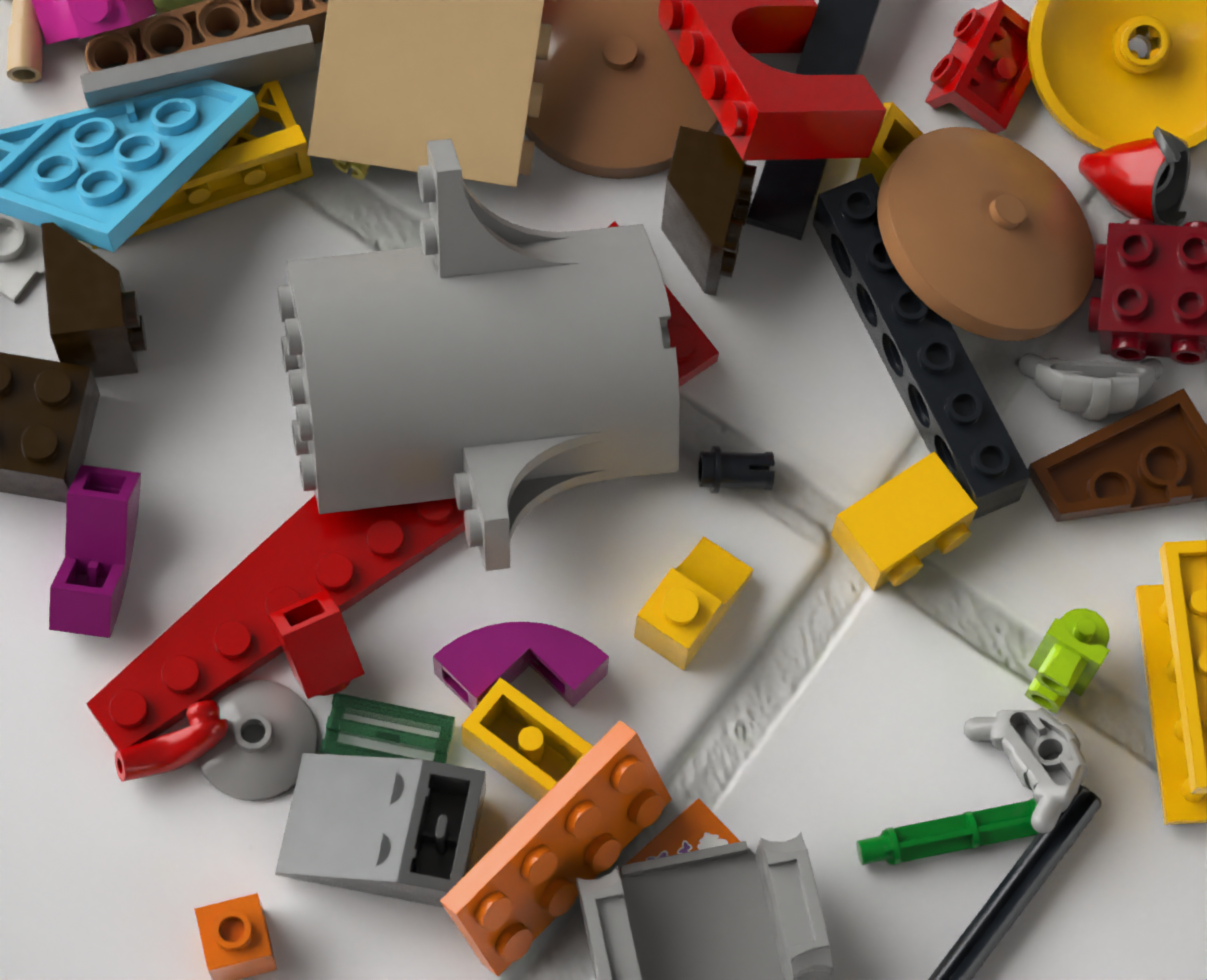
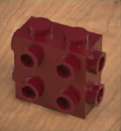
M1130 219L1124 223H1109L1107 244H1096L1094 256V279H1103L1101 297H1091L1088 317L1089 332L1098 333L1101 354H1111L1112 357L1122 361H1140L1146 356L1170 357L1173 361L1186 365H1196L1205 362L1207 359V222L1192 221L1183 226L1157 225L1147 219Z

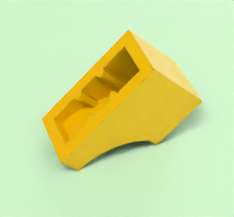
M703 536L686 559L676 569L671 568L637 614L634 638L684 671L751 579L754 569Z

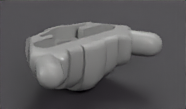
M1027 353L1018 362L1020 372L1034 379L1035 384L1050 399L1060 402V409L1071 413H1080L1083 418L1090 421H1100L1105 419L1107 414H1120L1131 410L1136 401L1145 396L1154 382L1163 373V365L1155 358H1148L1140 363L1131 360L1126 363L1063 361L1058 358L1045 359L1036 354Z
M1043 708L1037 711L1001 710L997 712L996 717H974L966 721L964 725L966 737L976 742L992 741L994 748L1005 752L1020 782L1029 790H1033L1034 800L1037 804L1031 817V826L1034 830L1044 834L1052 831L1061 812H1064L1076 796L1079 786L1086 778L1088 772L1084 756L1080 750L1081 743L1073 730L1067 724L1062 725Z

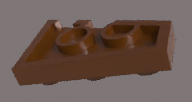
M1183 388L1031 463L1028 468L1031 475L1030 479L1056 522L1207 501V425Z

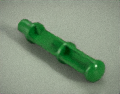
M1034 798L1018 803L974 812L968 811L959 815L895 828H886L882 830L880 836L856 841L859 861L861 865L886 861L890 865H898L902 862L970 848L975 849L980 846L1037 835L1039 832L1035 831L1031 826V817L1037 804Z

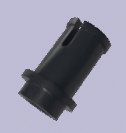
M712 446L711 452L700 451L698 460L699 487H710L711 493H719L720 488H760L772 490L775 471L769 470L770 466L775 465L773 452H721L720 446Z

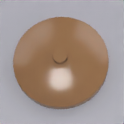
M544 0L541 23L552 25L547 60L537 58L535 60L532 82L544 83L539 118L527 117L525 135L531 141H535V146L548 157L572 170L591 176L612 179L638 178L669 169L680 126L710 133L716 131L720 124L718 118L707 100L703 98L700 88L688 68L682 63L679 53L666 31L660 26L658 19L660 0H556V2Z
M949 127L930 131L912 141L887 169L881 181L877 200V218L884 246L904 282L917 297L938 315L950 323L982 337L1002 341H1024L1052 332L1081 306L1089 293L1094 277L1095 252L1092 235L1082 209L1068 187L1050 167L1021 145L992 132L969 127Z

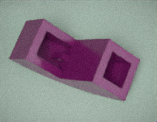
M89 465L80 466L67 492L65 558L50 586L49 630L110 638L121 607L131 563L138 517L141 473Z
M521 621L489 625L460 636L433 656L434 674L473 711L500 677L511 684L529 666L564 700L574 707L607 675L609 656L593 643L571 631L553 625Z

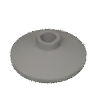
M258 679L232 684L214 695L210 700L218 703L220 719L228 720V731L221 742L196 759L205 778L222 793L245 801L272 799L295 787L302 754H316L318 744L316 723L304 700L293 690L282 684ZM250 725H260L265 729V735L259 742L249 743L242 738L243 731Z

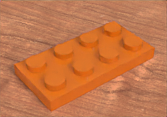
M619 721L440 900L480 962L497 977L512 962L519 960L527 953L532 942L556 917L563 915L572 907L578 896L576 877L583 880H593L601 872L609 869L618 859L620 852L644 828L652 825L661 815L663 808L672 800L637 732L622 721Z

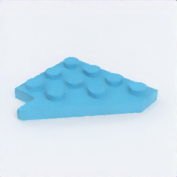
M205 79L1 129L0 213L41 227L42 223L53 222L77 240L115 252L259 112L254 92L222 82Z

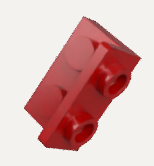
M1002 0L991 3L979 10L975 8L969 10L959 20L954 29L953 35L957 39L950 53L940 60L931 74L930 81L934 84L925 102L934 109L951 102L987 131L996 134L1006 130L1032 78L1027 53L1030 22Z

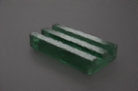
M341 693L333 695L332 709L327 719L325 738L322 739L320 754L416 759L339 743V734H345L435 753L433 761L446 764L455 727V717ZM347 713L438 732L440 734L439 738L343 718L344 714Z

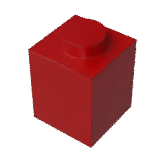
M326 589L269 614L293 675L308 699L317 695L327 696L338 693L345 689L351 680L365 674L341 611Z

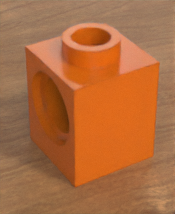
M258 893L195 908L207 969L212 980H240L277 970L266 917Z

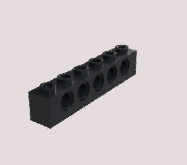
M871 173L820 193L812 225L930 454L935 451L978 507L973 518L975 520L1019 501L1031 475L951 323L934 312L915 295L904 282L889 258L881 237L877 218L879 186Z

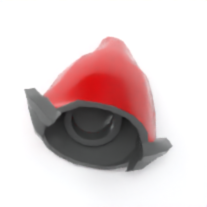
M1157 126L1153 132L1154 137L1119 144L1096 153H1086L1081 157L1078 166L1079 172L1101 193L1113 208L1129 219H1147L1157 225L1179 226L1182 224L1187 212L1179 210L1186 193L1191 164L1189 147L1185 140Z

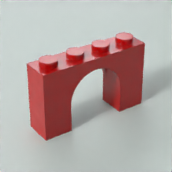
M660 0L658 19L661 28L666 31L678 51L682 63L688 68L700 88L703 98L707 100L721 123L723 132L729 137L743 161L869 158L887 110L864 75L794 74L768 66L749 54L802 53L818 7L814 0Z

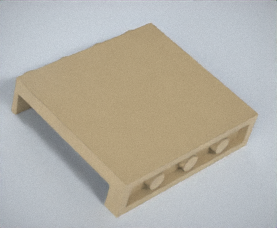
M328 0L307 155L418 172V166L428 165L427 141L452 139L462 169L463 179L517 187L518 175L530 176L535 141L524 140L527 117L539 118L544 83L532 82L536 58L547 60L552 25L541 23L544 0Z

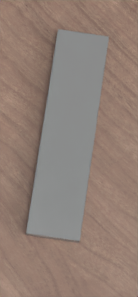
M304 24L85 73L80 76L88 108L205 79H212L238 88H245L319 70L310 26Z

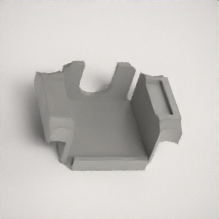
M801 832L796 838L785 842L768 841L760 838L755 854L747 847L746 841L622 865L619 872L616 867L610 874L599 879L583 880L576 877V886L596 980H796L797 977L810 971H824L831 974L834 970L830 942L809 853Z

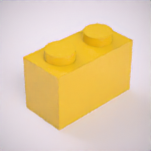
M934 451L836 516L831 536L873 591L888 581L896 587L913 577L923 567L920 560L935 550L939 549L942 554H947L961 545L971 535V531L968 528L978 507Z
M501 677L461 725L462 745L537 802L593 748L591 744Z

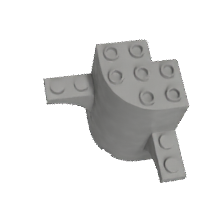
M452 139L427 141L428 165L418 166V185L421 202L429 203L430 218L420 219L422 247L287 261L288 285L278 286V302L281 322H285L286 336L281 337L285 373L288 372L292 406H296V420H292L294 449L296 456H299L303 491L314 490L319 514L456 498L458 510H465L464 525L468 547H479L485 571L510 568V541L516 527L532 509L550 497L565 490L593 482L679 472L680 393L676 347L670 348V335L667 328V319L671 318V312L660 266L643 224L567 232L540 231L513 224L488 210L469 191L462 178V169Z

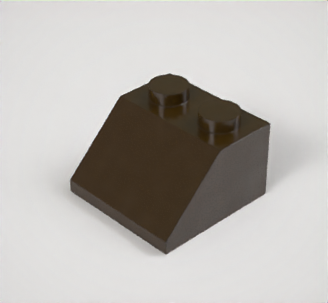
M42 223L41 232L50 336L60 362L91 367L94 378L138 373L136 352L146 351L147 343L143 316L139 315L136 292H125L119 270L55 223Z

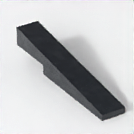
M819 0L795 74L857 75L881 0ZM828 159L766 160L746 224L801 240Z

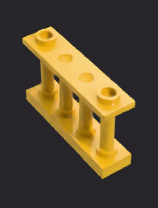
M1207 540L1164 542L1159 550L1164 584L1139 585L1135 588L1164 825L1207 823Z

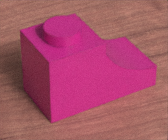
M32 0L46 45L77 37L81 39L125 27L157 14L153 0Z

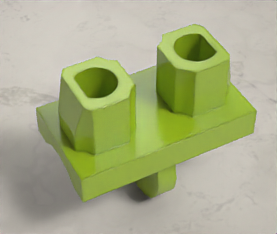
M1077 608L1066 612L1060 620L1054 619L1028 666L1038 671L1025 693L1028 699L1057 714L1070 691L1080 697L1082 696L1110 651L1107 648L1110 639L1109 628L1105 620L1097 612L1086 608Z

